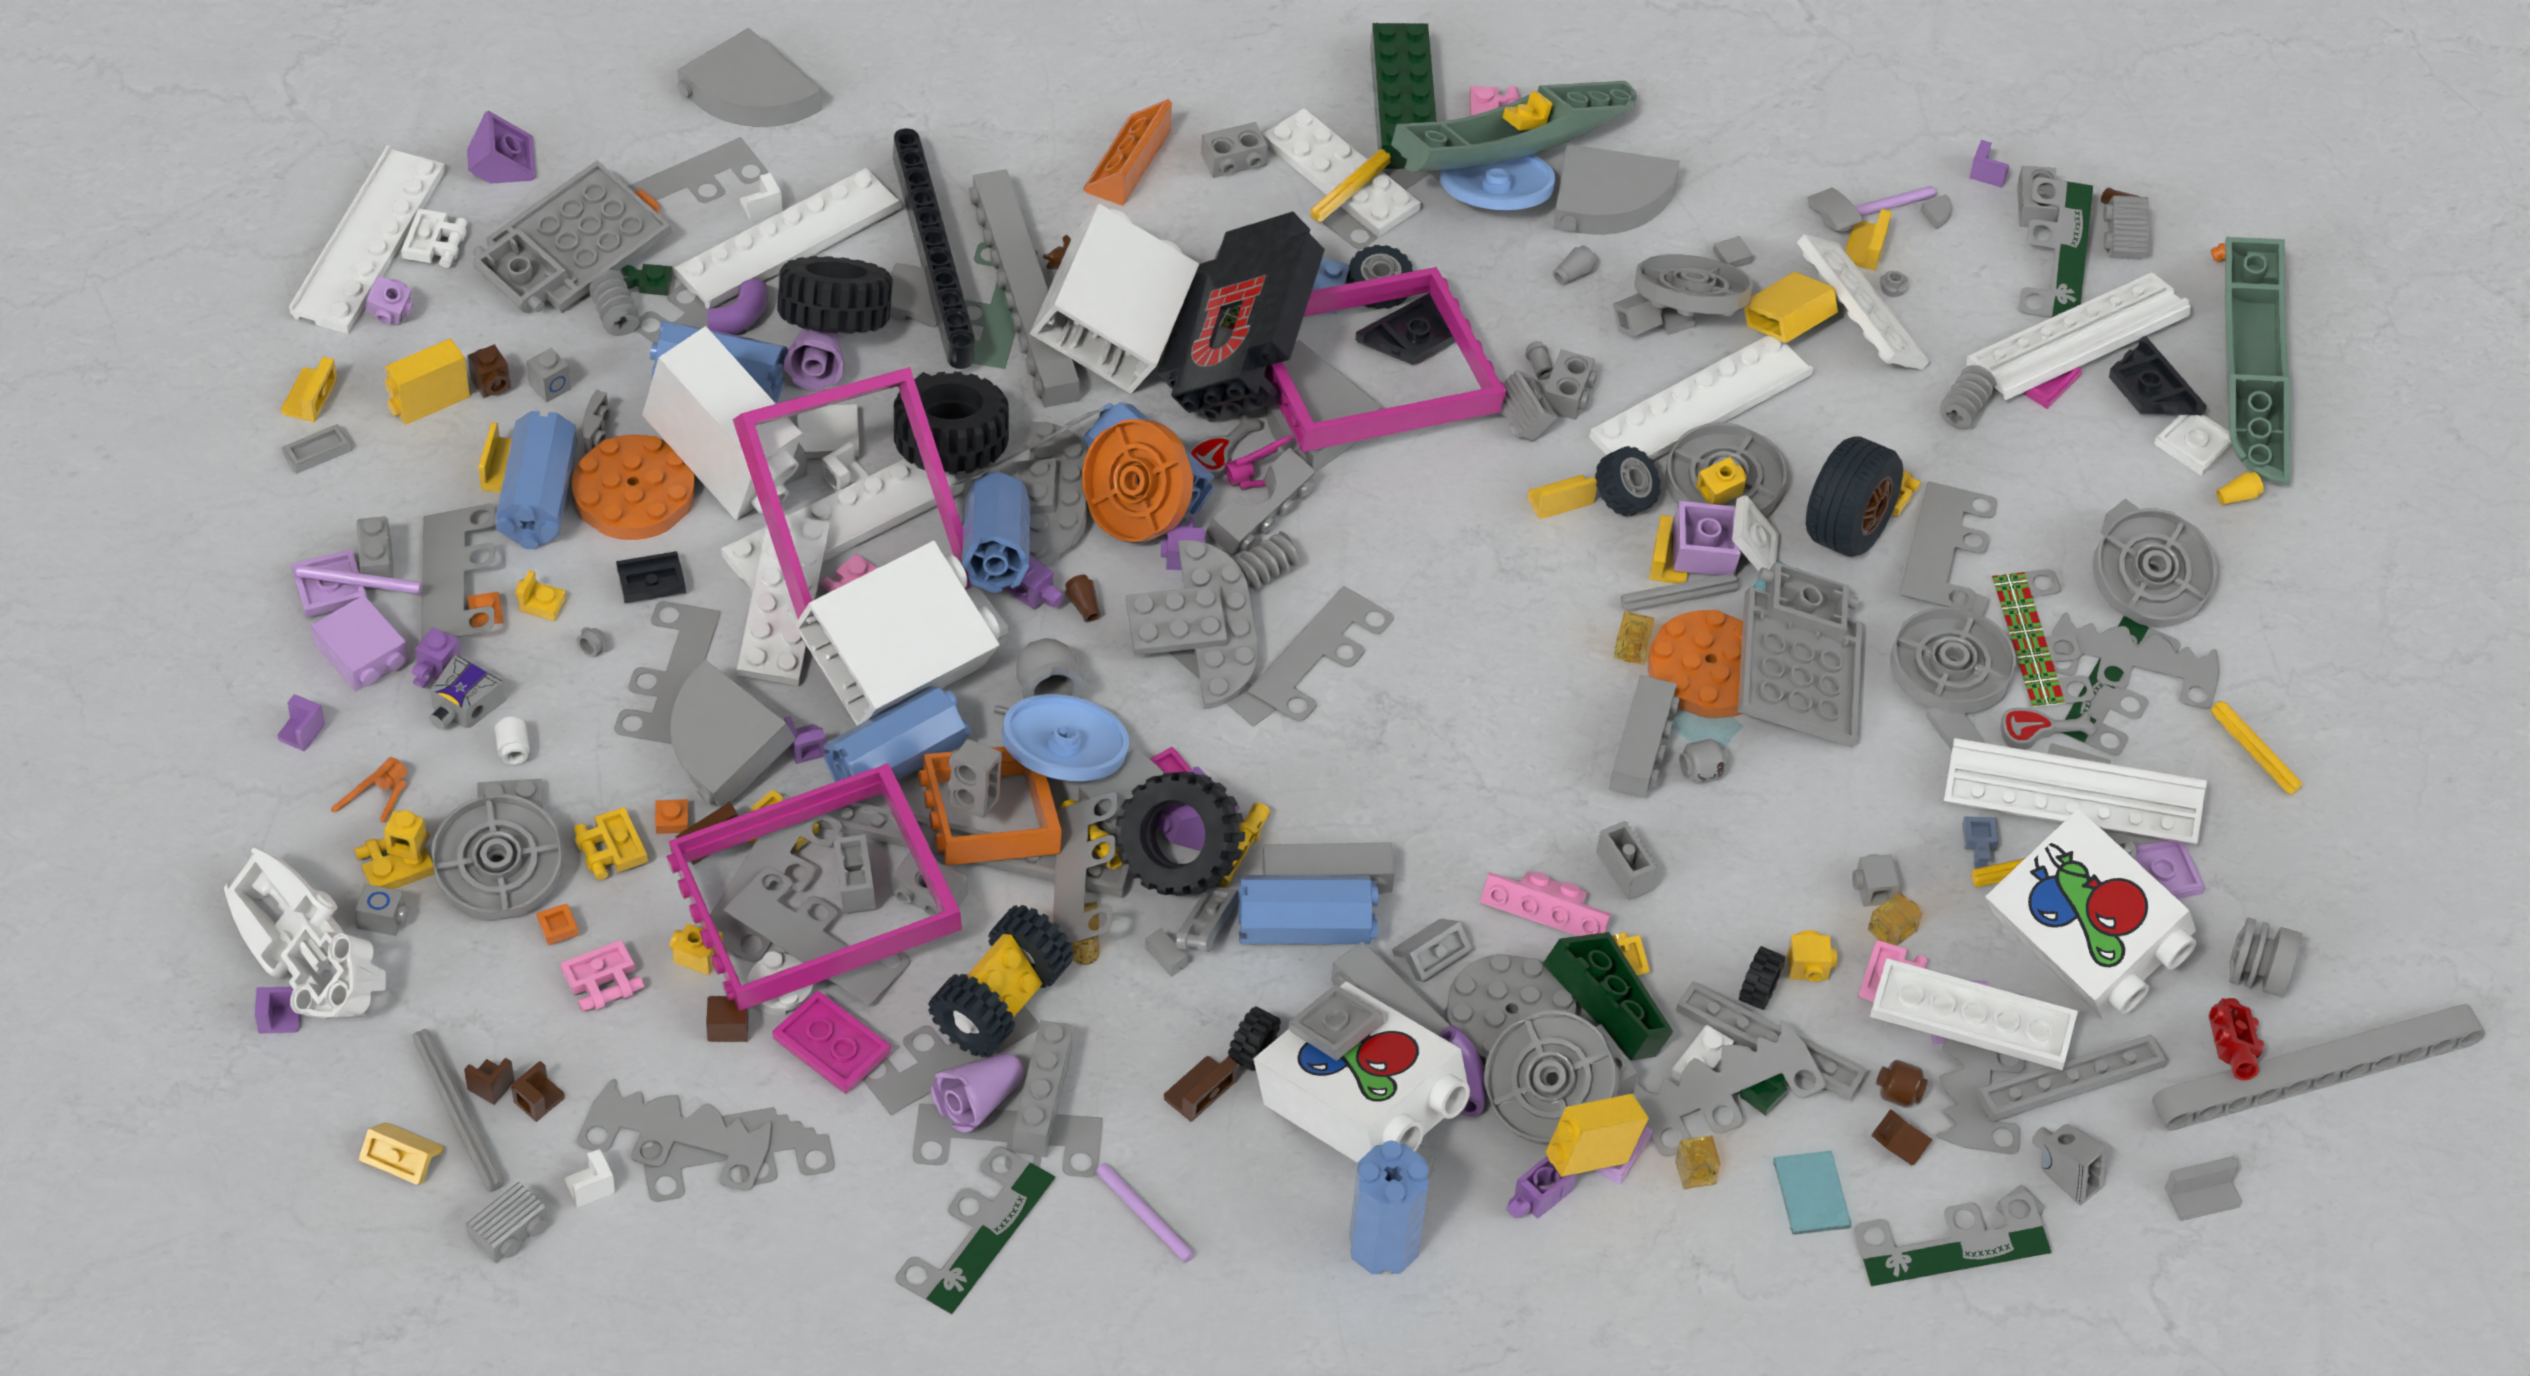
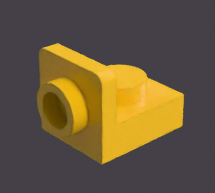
M1532 91L1527 105L1519 104L1517 107H1505L1502 118L1518 130H1532L1547 124L1552 102L1539 92Z
M529 570L524 580H519L515 596L518 598L521 612L555 621L566 600V590L538 583L536 572Z
M1627 932L1612 935L1637 976L1649 973L1650 969L1640 935L1629 937Z

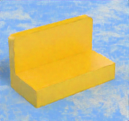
M1881 209L1876 224L1863 220L1853 224L1845 252L1856 266L1876 271L1888 232L1892 211Z
M323 356L316 370L306 367L302 368L281 407L283 415L311 422L316 421L337 381L335 360Z
M491 422L478 469L481 490L501 493L512 439L499 436L498 423Z
M1583 474L1530 489L1528 490L1527 498L1538 518L1544 519L1594 504L1597 480L1595 477L1585 479Z
M1661 514L1649 580L1672 584L1686 582L1687 572L1673 571L1672 532H1670L1673 516Z
M384 1122L368 1129L359 1161L419 1185L424 1183L431 1158L441 1154L444 1146Z

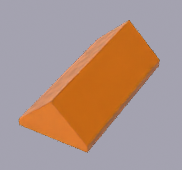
M1169 99L1130 114L1083 187L1086 193L1124 206L1171 131L1172 102Z

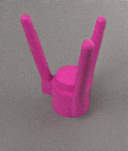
M1288 435L1253 453L1225 463V472L1230 485L1239 484L1241 490L1250 487H1266L1263 480H1250V477L1255 475L1252 463L1275 453L1278 447L1291 441L1292 436Z

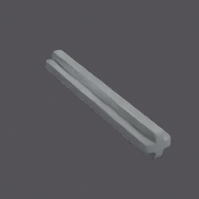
M1730 573L1627 593L1621 596V604L1626 612L1732 592L1736 591L1739 587L1738 578L1735 574Z

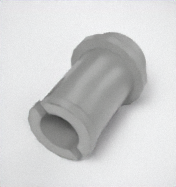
M1535 341L1526 347L1525 356L1526 359L1531 361L1537 379L1545 380L1550 378L1553 367L1547 356V346L1540 341Z

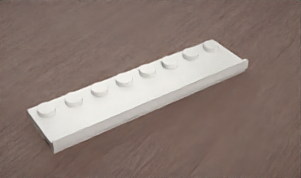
M389 145L386 146L292 300L289 309L294 319L300 320L302 317L315 321L317 326L346 334L350 333L366 306V300L377 276H384L406 239L418 208L423 209L446 172L444 163L391 149Z
M864 168L674 267L675 276L694 296L698 295L708 310V308H714L739 295V287L742 282L750 279H758L763 282L779 274L782 266L789 260H796L800 257L809 258V256H813L897 212L902 207V201L897 199L867 168Z
M2151 272L1968 355L1967 366L1980 365L1990 371L1996 380L1994 388L2003 394L2005 400H2008L2134 342L2143 336H2147L2188 317L2191 306L2187 298L2180 299L2174 294V288Z
M1767 335L1590 429L1589 438L1606 455L1625 446H1630L1631 448L1636 447L1638 450L1644 451L1648 458L1654 461L1670 452L1681 435L1704 424L1724 423L1812 375L1814 368L1808 366L1785 342Z
M903 459L789 516L830 523L824 562L936 507L937 504L926 470L917 468L915 463L910 464ZM945 472L953 498L964 492V485L961 483L950 486L958 480L953 474ZM766 527L721 548L722 557L737 576L746 582L750 587L751 593H753Z
M1954 738L1943 803L2063 823L2079 808L2104 831L2196 846L2207 780Z

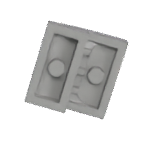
M896 263L891 272L893 286L890 315L898 320H904L906 316H909L926 326L934 328L937 321L930 299L924 268Z

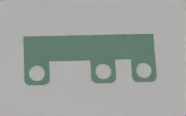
M984 242L979 243L974 261L977 264L992 266L991 261L982 259L980 255L983 249L991 247L986 246ZM998 280L991 304L965 300L966 307L977 306L982 310L980 318L970 320L972 325L984 326L980 341L975 340L973 364L1005 369L1016 331L1013 330L1011 322L1012 309L1007 310L1005 306V288L1000 289Z

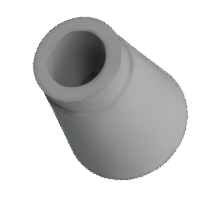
M1584 245L1575 247L1553 271V275L1558 283L1564 285L1592 271L1593 266L1596 264V258L1588 247Z

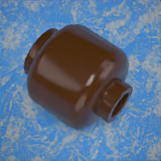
M1896 1059L1890 1063L1888 1068L1881 1067L1876 1085L1881 1086L1880 1096L1883 1100L1908 1108L1914 1103H1920L1928 1080L1923 1078L1924 1074L1921 1068Z

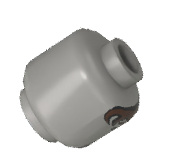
M1714 739L1689 743L1679 756L1683 775L1689 777L1695 783L1720 778L1724 773V766L1728 765L1729 762L1726 749L1720 747Z

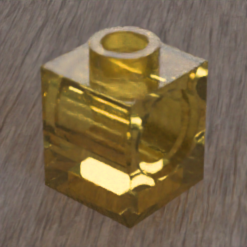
M1624 611L1617 636L1614 658L1644 665L1654 624L1653 617Z
M1900 892L1872 911L1868 930L1879 941L1897 946L1918 931L1923 913L1915 902L1908 900Z
M1712 1135L1680 1140L1675 1163L1684 1190L1716 1185L1721 1162Z

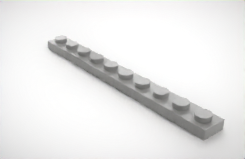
M855 802L825 813L841 822L842 829L840 832L850 835L866 834L868 839L908 848L893 814L888 808ZM914 815L932 854L943 856L942 853H937L935 834H937V831L931 830L929 818ZM821 820L817 822L820 828L833 830L832 825L828 821ZM948 823L952 837L992 833ZM1056 854L975 862V864L1055 882ZM1092 856L1094 859H1101L1100 857ZM1105 863L1087 868L1085 889L1122 897L1129 876L1127 871L1130 865L1123 863L1117 869H1109Z

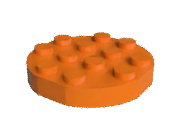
M1127 419L1103 430L1092 442L1083 464L1082 490L1092 518L1107 534L1128 542L1151 541L1173 530L1184 517L1192 496L1193 472L1183 443L1172 430L1153 420Z
M639 434L617 436L603 440L578 461L572 475L573 502L581 519L606 536L624 540L651 538L667 532L689 513L695 498L694 473L666 441L657 436Z
M1719 610L1691 611L1670 619L1662 625L1650 646L1647 664L1649 677L1676 683L1674 696L1680 697L1678 709L1699 718L1726 719L1743 714L1737 712L1743 621Z

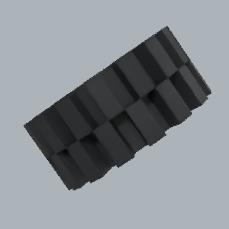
M1760 946L1746 973L1738 999L1764 1010L1777 986L1786 956Z
M1257 1006L1252 1007L1250 1012L1244 1016V1021H1241L1238 1025V1031H1235L1233 1035L1234 1039L1230 1043L1231 1048L1228 1050V1056L1237 1064L1255 1071L1253 1058L1277 1039L1276 1034L1279 1032L1281 1024L1280 1018Z

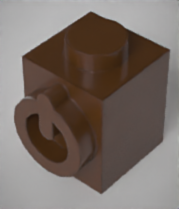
M495 344L467 355L470 379L483 399L491 395H499L511 388L508 363Z

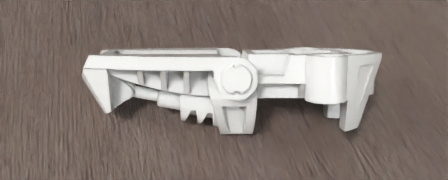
M253 847L247 864L233 880L224 886L233 919L250 951L269 975L285 979L289 973L292 974L293 977L289 983L294 990L291 994L290 1006L295 1013L319 1019L366 1016L364 1012L370 1005L371 991H385L386 988L385 970L370 962L373 957L371 942L367 939L343 934L341 927L332 917L337 910V905L330 895L323 891L312 889L285 862L270 853ZM272 895L279 903L278 908L283 912V915L275 924L253 899H263L264 896L269 897ZM333 964L338 972L327 984L320 973L324 969L329 970Z

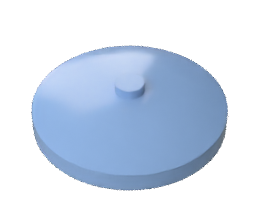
M1532 154L1493 165L1441 170L1440 183L1448 194L1469 205L1493 210H1519L1539 205L1551 197L1554 191L1555 173L1549 164Z
M1044 694L1025 698L1014 704L1007 711L1002 727V741L1007 751L1015 760L1036 773L1065 781H1092L1113 774L1125 762L1129 747V736L1126 728L1115 715L1093 702L1068 695Z

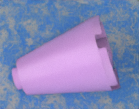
M809 328L801 329L784 358V370L792 377V382L795 385L806 390L821 391L826 386L831 384L834 386L838 383L844 370L838 332L829 333L827 331H813Z
M1004 1053L944 1069L934 1076L937 1079L931 1085L933 1101L943 1118L949 1115L955 1122L951 1125L955 1130L963 1133L970 1132L976 1129L1023 1081L1024 1065L1018 1057L1010 1053Z

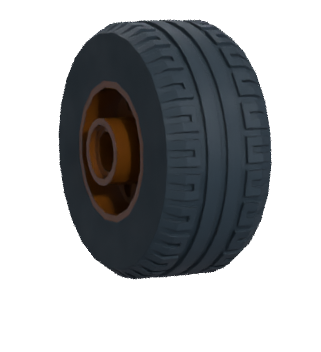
M1861 436L1849 437L1836 446L1827 458L1815 481L1807 506L1806 530L1815 543L1848 557L1862 555L1874 545L1892 515L1901 490L1903 463L1896 451Z

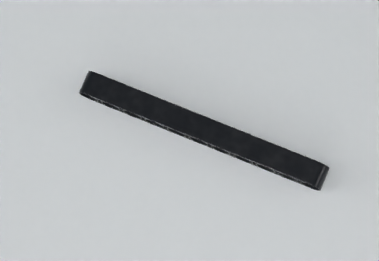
M910 128L899 129L894 134L893 161L921 266L924 268L946 359L953 368L965 369L974 362L975 336L919 134Z

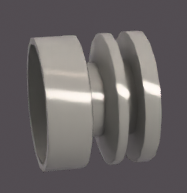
M2247 917L2244 926L2237 934L2229 961V982L2238 984L2242 971L2247 972L2245 987L2250 988L2257 975L2263 976L2262 991L2284 997L2297 960L2302 933L2280 927L2273 940L2268 938L2269 923L2263 922L2259 934L2256 935L2253 934L2256 919Z

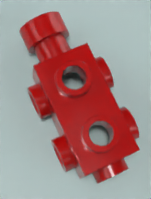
M2221 998L2218 1004L2212 1006L2208 1015L2218 1058L2231 1065L2235 1078L2250 1080L2259 1073L2257 1058L2260 1057L2264 1049L2263 1040L2258 1039L2256 1034L2259 1024L2258 1019L2252 1017L2250 1008L2241 1005L2237 999Z

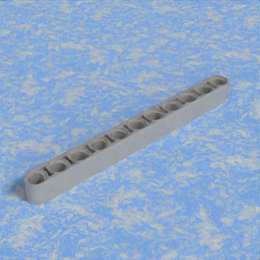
M2468 1004L2458 1005L2259 1061V1073L2250 1080L2235 1078L2231 1069L2170 1086L2157 1092L2152 1098V1103L2166 1129L2177 1130L2470 1047L2483 1039L2485 1031Z

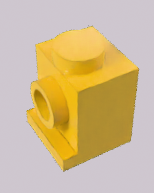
M393 810L383 830L387 853L415 861L419 860L430 837V832L426 831L424 818L408 810ZM400 840H408L409 846L400 844Z
M687 923L682 931L676 930L672 935L670 948L673 950V961L676 964L709 976L714 968L711 956H714L712 948L706 950L702 942L700 931L703 929ZM718 931L719 936L723 942L722 932Z

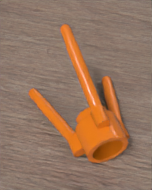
M388 757L373 774L335 804L331 811L337 812L375 782L382 790L394 789L380 817V821L385 822L399 794L407 786L403 780L407 775L406 767L396 758Z

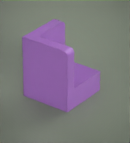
M1981 140L1973 160L1969 178L2002 188L2009 165L1989 159L1992 142Z
M294 694L287 702L290 719L277 736L279 741L305 751L325 725L321 705Z
M791 716L784 717V721L796 738L789 746L795 763L799 764L824 757L826 754V750H824L826 737L823 729H817L815 724L795 729Z
M292 986L257 987L255 1019L259 1034L296 1033L299 1031L300 1014L295 1013L290 1006V998L294 990Z

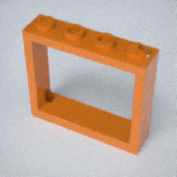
M1005 746L993 747L992 749L1002 752L1000 776L1025 774L1040 828L952 837L938 783L949 782L951 767H949V760L953 751L924 754L923 770L918 771L920 787L925 786L926 788L924 790V803L926 809L931 808L929 813L930 827L932 831H937V834H935L936 851L943 854L945 865L1060 854L1062 830L1047 777L1023 766L1010 755Z

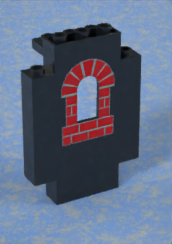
M1294 211L1225 232L1217 259L1199 264L1174 323L1158 371V375L1173 389L1171 396L1188 413L1199 411L1209 422L1279 403L1281 393L1264 377L1267 366L1290 360L1325 251L1310 234L1311 229ZM1242 305L1231 338L1222 347L1213 349V343L1224 310Z

